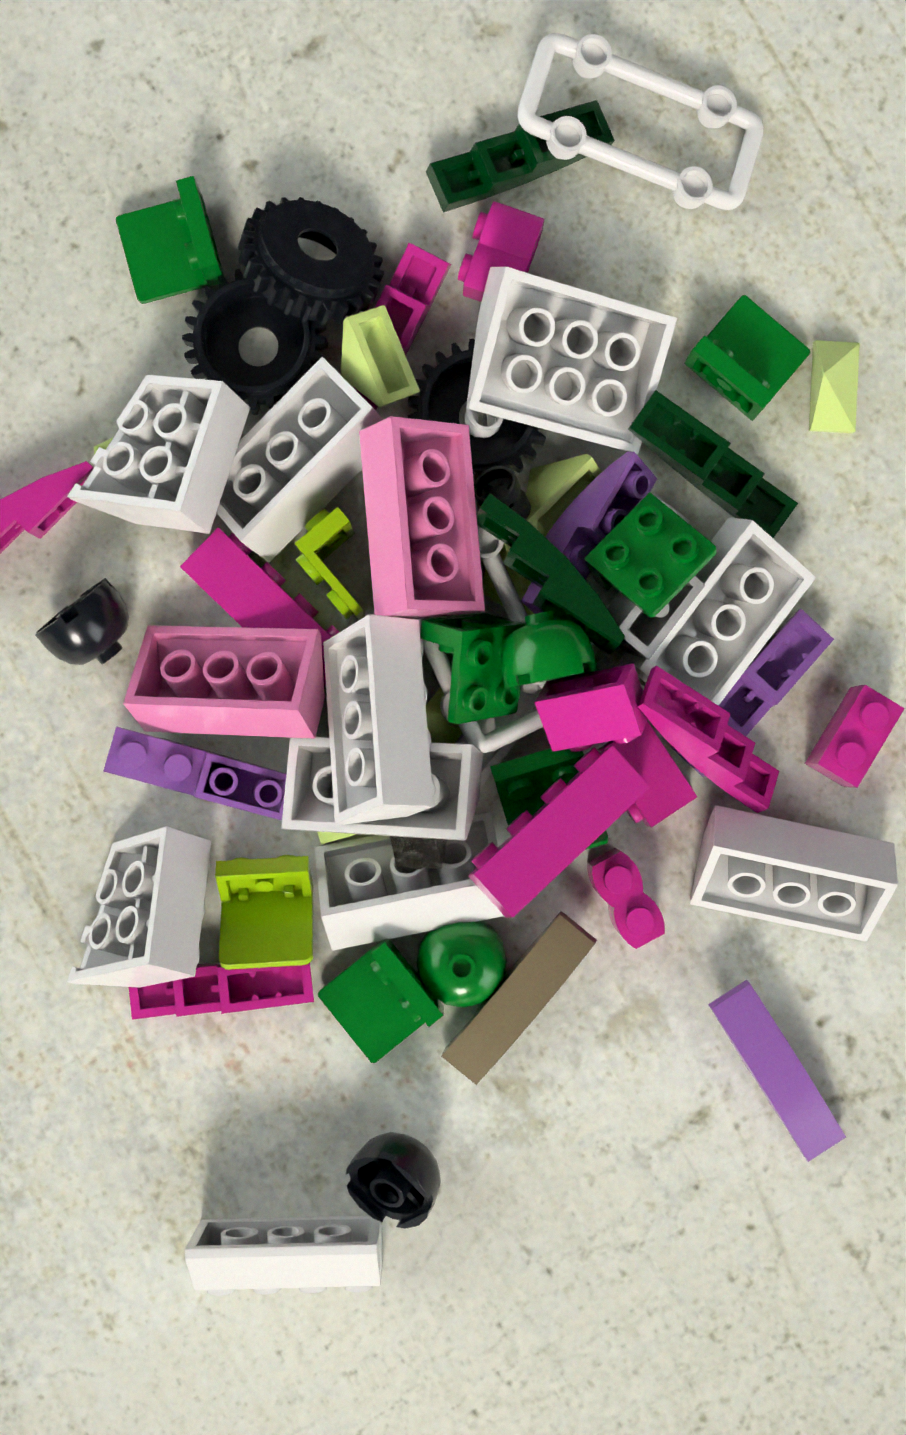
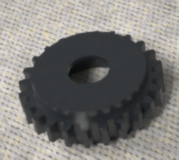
M282 197L278 205L272 201H267L264 210L257 207L253 212L252 218H247L238 244V250L241 251L238 260L239 264L247 266L244 277L245 279L254 280L255 286L253 290L255 293H262L268 299L267 304L270 306L275 305L283 310V314L299 317L303 322L312 320L318 321L320 325H325L326 321L334 320L339 325L343 323L346 315L349 317L360 313V311H367L382 285L380 282L384 276V271L379 269L383 259L378 255H374L377 244L369 242L366 236L368 232L365 229H361L352 217H348L339 209L323 204L321 201L304 200L302 197L291 201L286 197ZM298 238L319 243L335 253L336 256L330 260L312 258L301 249Z
M236 269L235 281L228 283L227 279L220 275L218 282L221 288L216 291L208 286L203 288L208 298L205 303L193 300L192 305L198 315L197 317L187 316L185 318L187 326L193 330V333L182 335V340L187 346L194 349L185 352L184 357L189 364H198L190 371L195 379L206 378L205 380L223 381L246 404H249L253 415H258L261 404H266L270 410L276 404V401H279L321 357L325 359L317 350L328 348V341L326 337L317 334L327 329L326 325H320L318 321L307 320V322H303L299 317L283 314V310L275 305L270 306L267 304L268 299L262 293H255L253 290L255 286L254 280L245 279L241 270ZM253 328L269 330L278 341V351L275 358L263 366H252L246 363L239 353L241 337Z
M469 339L468 350L461 351L456 342L451 344L452 356L448 358L440 351L435 353L437 363L435 368L428 364L422 366V372L427 379L426 381L415 379L420 390V396L408 397V406L418 410V412L407 415L408 418L460 424L459 413L468 398L475 344L474 339ZM503 418L500 428L491 437L477 438L470 435L473 478L474 475H480L485 470L496 466L512 467L516 472L521 473L524 468L521 458L524 456L531 461H534L537 453L532 444L543 446L546 436L538 431V429L542 428Z

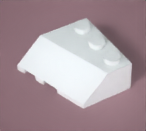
M146 375L116 422L119 430L106 450L98 448L90 461L95 467L84 484L81 486L76 483L67 497L134 524L210 534L250 407L223 381Z
M166 826L113 843L95 895L101 906L92 926H85L80 942L88 945L80 968L72 966L67 982L85 985L140 988L194 977L200 958L199 941L202 919L205 914L204 899L207 876L211 866L209 859L211 841Z

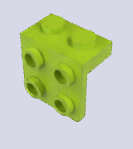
M338 507L331 513L324 509L305 525L308 532L294 543L302 553L295 560L316 585L325 580L332 590L326 596L346 620L353 614L360 620L365 617L364 610L322 562L351 538L355 532L349 519Z
M282 855L277 858L249 859L240 857L233 860L216 861L215 878L221 898L219 961L221 967L230 970L309 964L313 959V882L309 857Z

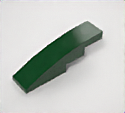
M597 100L539 116L551 122H555V120L562 116H572L584 125L587 136L612 145L615 141ZM518 124L514 132L475 142L470 152L430 163L426 174L444 213L524 185L569 166L587 156L578 153L572 159H558L549 151L546 140L529 134Z
M655 390L628 428L630 432L664 462L730 515L738 519L753 520L772 538L775 537L798 505L792 498L763 479L762 477L765 473L728 448L731 444L729 441L657 390Z
M489 494L479 508L477 525L511 547L503 564L541 588L532 604L544 612L553 611V616L556 620H570L579 625L587 634L591 643L611 655L621 644L625 635L599 595L568 558L530 522L492 494Z

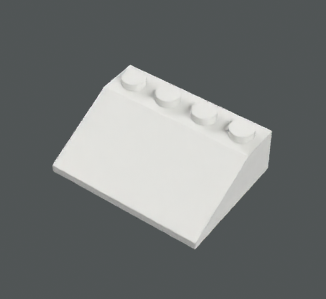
M506 266L490 267L478 313L466 408L638 454L642 441L630 432L628 428L655 390H657L677 318Z

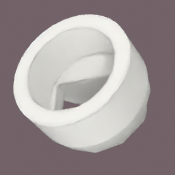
M467 409L465 425H469V433L474 437H491L500 428L503 418L483 413L482 426L478 423V411Z

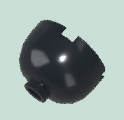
M104 578L81 594L80 598L70 606L67 605L36 632L35 636L49 652L64 662L84 665L97 659L101 664H104L123 648L118 640L128 627L129 615L127 606L115 587Z
M389 1132L371 1138L357 1152L346 1169V1174L349 1173L350 1176L347 1189L358 1207L380 1222H383L386 1216L399 1220L396 1227L404 1229L419 1226L427 1219L435 1204L441 1183L438 1163L430 1150L419 1140L400 1133Z

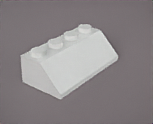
M321 357L239 441L216 513L243 544L267 562H270L362 470L359 431L384 419Z
M730 517L711 540L716 546L717 554L695 575L705 584V587L655 653L648 660L626 651L619 660L620 662L624 661L625 665L634 663L636 671L639 673V678L645 683L651 668L657 665L718 706L816 578L753 520Z
M368 614L323 642L335 824L342 825L409 817L434 807L435 782L431 776L429 753L431 734L427 728V687L424 684L422 667L424 645L420 638L419 620Z
M315 737V739L290 738L281 829L466 841L480 799L483 753L472 744L431 743L429 753L431 776L435 782L434 807L409 817L342 825L335 824L330 739L324 737Z
M715 805L703 834L690 904L867 942L898 886L895 844Z
M491 812L474 815L466 841L372 835L314 847L321 918L332 951L432 931L444 925L457 922H477L504 916L468 877L476 868L471 861L491 842L497 848L499 847Z
M369 1215L200 1220L185 1248V1261L194 1290H207L208 1294L214 1296L228 1295L233 1293L235 1289H253L255 1293L262 1295L277 1293L281 1288H299L303 1293H319L325 1291L327 1287H345L350 1292H365L372 1289L373 1286L381 1285L383 1271L382 1222L373 1219Z

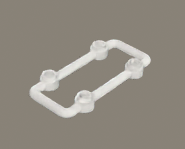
M552 33L540 41L517 114L521 127L529 134L546 140L548 149L554 157L567 160L574 158L578 153L672 190L675 202L680 207L687 209L698 208L703 203L722 210H731L738 207L745 198L764 132L763 123L759 116L751 110L737 105L734 94L727 87L715 85L704 92L613 55L608 41L596 34L586 35L579 41L564 34ZM559 53L571 58L575 71L583 78H596L603 74V72H606L697 109L700 123L707 128H720L727 124V122L744 128L746 132L729 190L725 191L713 186L710 175L700 167H688L680 173L586 135L584 125L572 116H562L555 120V122L537 116V107L554 54Z
M476 504V514H478L479 508ZM478 526L480 560L483 561L505 611L510 620L526 623L525 616L528 615L499 554L504 542ZM430 618L415 619V620H419V630H420V632H421V620H428V619H430ZM422 639L424 651L444 692L440 709L442 715L448 721L452 666L446 653L438 650L439 644ZM546 681L537 682V683H532V684H533V685H539V686L541 687V689H542L543 686H544V684L546 683ZM535 710L485 735L482 733L477 721L459 724V727L468 744H472L482 753H488L542 728L543 725L538 711Z

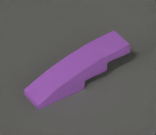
M799 609L767 641L719 704L721 708L731 713L727 725L744 736H747L771 707L777 705L834 640L802 609ZM672 745L670 746L679 756H681V757H682L692 768H694L702 777H705V775H704L703 773H701L698 769H696L693 765H691Z
M745 980L708 1004L745 1066L755 1078L773 1110L782 1120L800 1152L808 1162L846 1138L805 1068L748 980Z

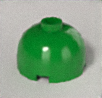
M553 611L525 616L526 626L512 631L504 641L501 651V671L505 688L518 686L516 677H518L519 686L597 671L594 651L587 634L579 625L570 620H554Z
M482 920L477 922H457L444 925L436 930L427 931L419 944L416 964L420 981L431 996L446 1005L464 1008L480 1004L495 993L505 977L507 957L500 936L491 925Z

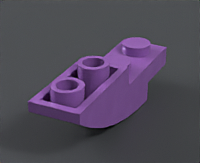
M627 451L600 473L573 500L545 537L568 558L586 580L590 570L584 558L652 490L657 477L635 452ZM531 582L521 602L534 614L542 613L544 611L532 604L541 588Z
M116 726L103 772L282 820L286 773Z

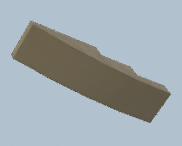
M560 911L506 972L503 981L495 993L484 1000L476 1009L471 1020L446 1046L441 1057L477 1085L565 983L596 944L597 939Z

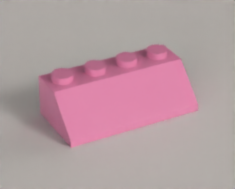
M390 416L359 431L374 615L422 619L485 611L469 425Z
M147 626L123 704L146 732L315 739L325 699L321 633L318 629Z

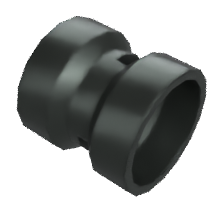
M496 466L485 470L477 477L474 482V492L480 506L488 495L492 494L525 520L528 518L531 504L525 492L520 489L521 485L512 469L505 466Z

